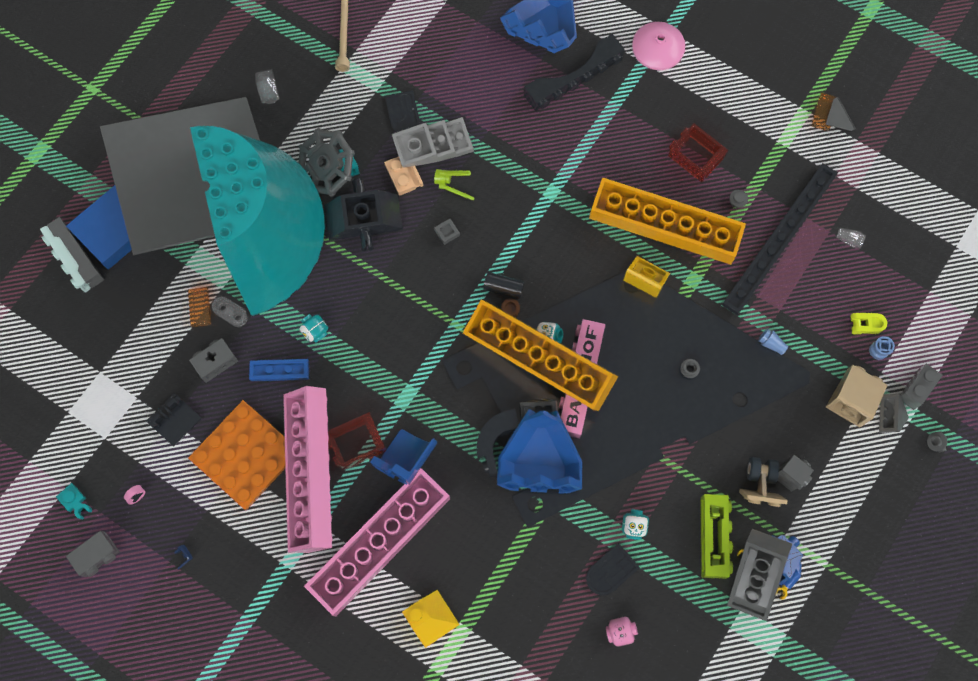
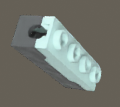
M60 217L40 229L44 235L41 238L47 246H52L54 250L51 253L57 260L62 261L61 267L67 275L71 274L73 278L70 281L76 289L81 288L84 292H87L90 288L104 281L78 240Z

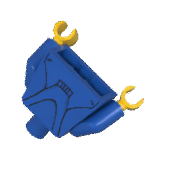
M784 535L778 537L779 539L792 543L779 584L784 585L778 587L777 592L779 590L783 591V595L779 598L783 600L787 597L788 588L791 589L801 577L802 564L800 561L803 555L797 549L800 542L796 537L790 536L787 539ZM740 550V551L738 552L737 556H738L740 553H742L744 550Z

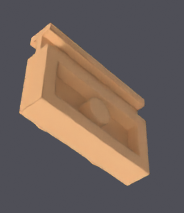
M399 156L384 162L399 196L415 190L419 186H423L416 167L403 168Z

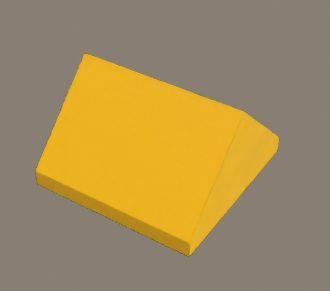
M637 256L627 269L623 281L657 298L670 273Z

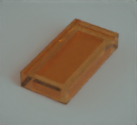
M820 93L811 123L812 127L829 131L831 126L826 125L833 100L836 98L835 96Z
M208 288L188 289L191 327L211 325Z

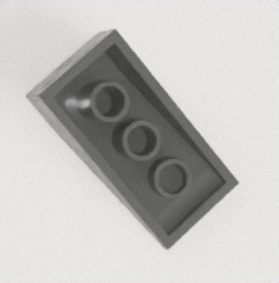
M752 529L746 541L727 606L767 621L792 543Z

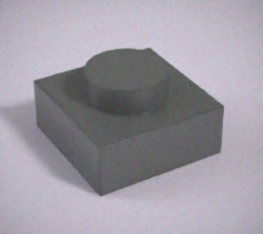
M451 219L434 227L435 232L444 245L460 236V232Z

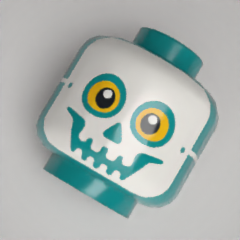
M309 314L301 320L303 324L299 330L308 342L314 341L317 343L328 334L326 332L328 326L319 315L312 317Z
M541 322L535 328L559 343L563 340V330L557 323Z
M631 509V513H625L622 522V532L626 534V538L642 540V537L648 533V516L643 515V511Z

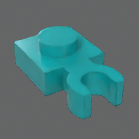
M72 483L56 496L67 511L72 512L74 510L75 516L81 520L84 519L81 515L82 509H86L90 513L92 512L90 506L82 503L86 497Z

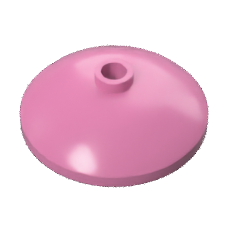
M651 22L645 24L636 32L632 42V50L636 59L645 67L653 70H666L674 67L681 61L685 52V40L681 32L674 26L665 22Z

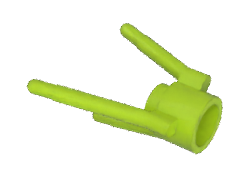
M436 169L434 183L439 184V189H446L462 197L474 200V197L446 185L450 184L451 176H470V171Z

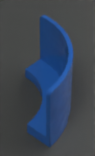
M402 429L381 459L374 456L370 463L389 477L394 478L397 476L399 482L410 485L436 447L437 441L434 438L430 442L424 441Z

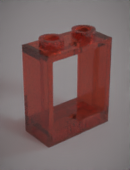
M693 124L690 128L686 127L683 130L678 141L675 139L671 143L668 156L702 183L725 158L728 149L696 124ZM691 137L713 154L711 159L702 168L679 152Z
M366 413L328 431L329 450L333 448L335 456H332L337 467L341 466L343 471L386 451L370 413ZM366 424L376 448L345 462L335 438Z

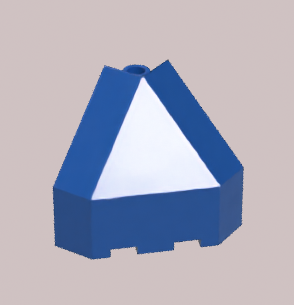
M522 0L509 8L500 17L509 35L525 39L524 41L535 46L539 45L547 48V51L552 53L568 48L577 38L573 0Z
M528 409L498 457V486L510 491H519V487L530 488L531 492H547L548 489H559V493H570L582 489V459L557 410L550 413L547 411H538L536 413Z

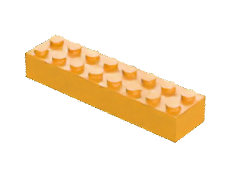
M603 177L589 219L730 265L736 258L746 223Z
M482 299L463 331V334L596 411L600 410L618 378L617 375Z

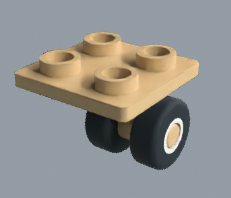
M751 457L749 459L747 479L749 481H758L757 491L740 489L739 493L744 496V499L754 504H760L761 501L768 502V505L781 507V504H787L788 500L781 495L766 492V483L775 484L778 480L779 462L769 459L766 465L761 463L760 458Z

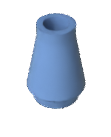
M767 328L758 339L762 346L778 352L780 355L784 354L788 349V345L782 341L774 330Z

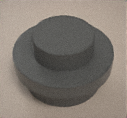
M735 190L731 193L729 201L733 207L742 208L748 202V195L742 190Z

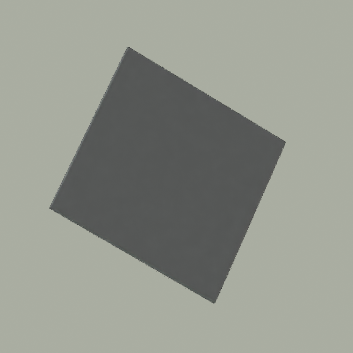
M246 97L100 126L133 255L215 237L205 195L210 184L202 181L190 127L215 126L260 141Z

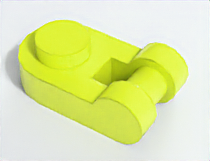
M851 314V321H853L852 334H878L887 327V319L882 314ZM861 321H866V326H861Z

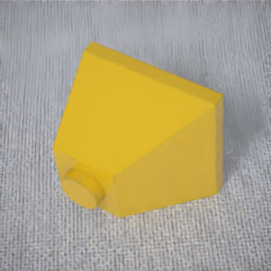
M438 590L402 611L425 648L460 625Z

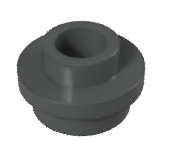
M687 359L681 364L680 370L685 377L694 378L700 372V365L693 359ZM688 366H691L693 368L692 372H689L687 370Z

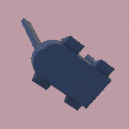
M185 545L179 546L174 552L176 554L182 551L183 557L188 559L177 568L178 570L193 558Z

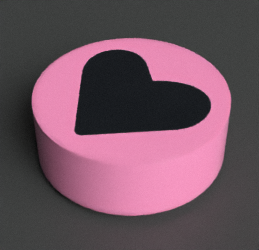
M140 485L133 486L125 493L124 499L128 504H134L145 495V490Z

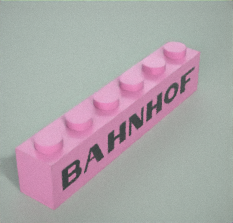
M583 319L582 324L577 325L575 336L579 337L577 343L573 342L572 350L597 364L605 324ZM566 394L565 398L561 397L559 408L562 409L560 417L570 437L580 439L588 406Z

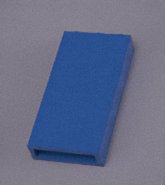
M115 185L67 225V228L108 270L132 250Z

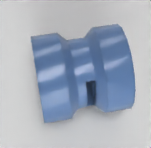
M882 336L870 345L869 352L873 358L882 360L893 352L895 345L892 339Z

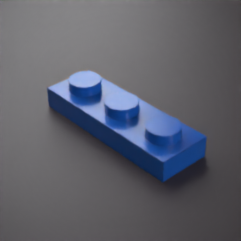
M309 360L250 361L249 380H309Z

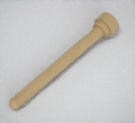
M341 0L339 57L335 61V69L340 72H346L350 69V61L346 57L348 0Z

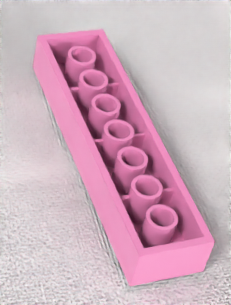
M305 386L284 394L288 553H310L332 548L329 436L325 388Z
M420 469L410 485L404 484L304 587L332 616L336 617L450 500V496L425 471Z

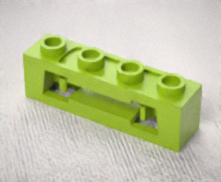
M704 494L701 497L702 578L726 579L733 572V563L730 561L729 554L732 553L733 549L732 541H729V533L732 532V521H729L732 502L729 501V495ZM720 517L718 521V554L720 555L710 556V553L713 552L712 518Z

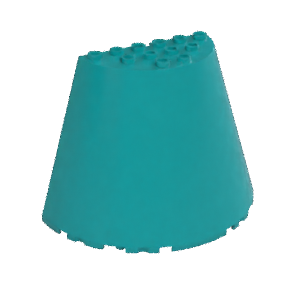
M190 127L202 181L210 184L205 195L217 246L250 314L253 316L276 307L275 305L283 300L286 301L291 297L292 293L305 283L319 259L324 242L325 217L319 193L303 167L281 149L220 127Z

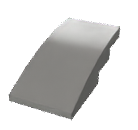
M463 117L445 123V120L428 126L427 123H423L392 134L403 168L439 162L474 152Z

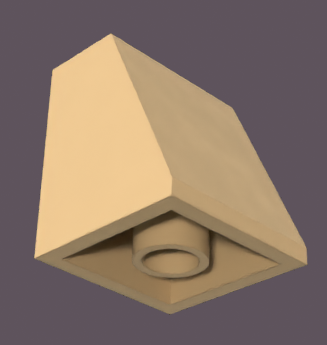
M852 365L846 370L826 408L860 428L874 418L887 384L883 383L881 378L866 373L864 368Z

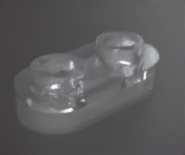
M218 297L212 303L214 313L231 325L240 327L247 322L248 315L246 311L228 298ZM221 306H226L224 310H220ZM241 315L240 320H235L236 316Z

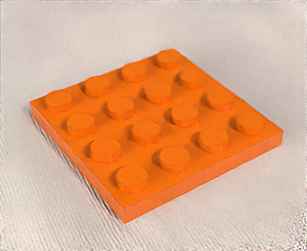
M242 400L188 459L244 510H247L286 468L285 437Z

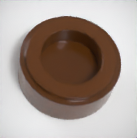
M507 299L502 303L501 310L513 317H517L520 312V305L514 299Z

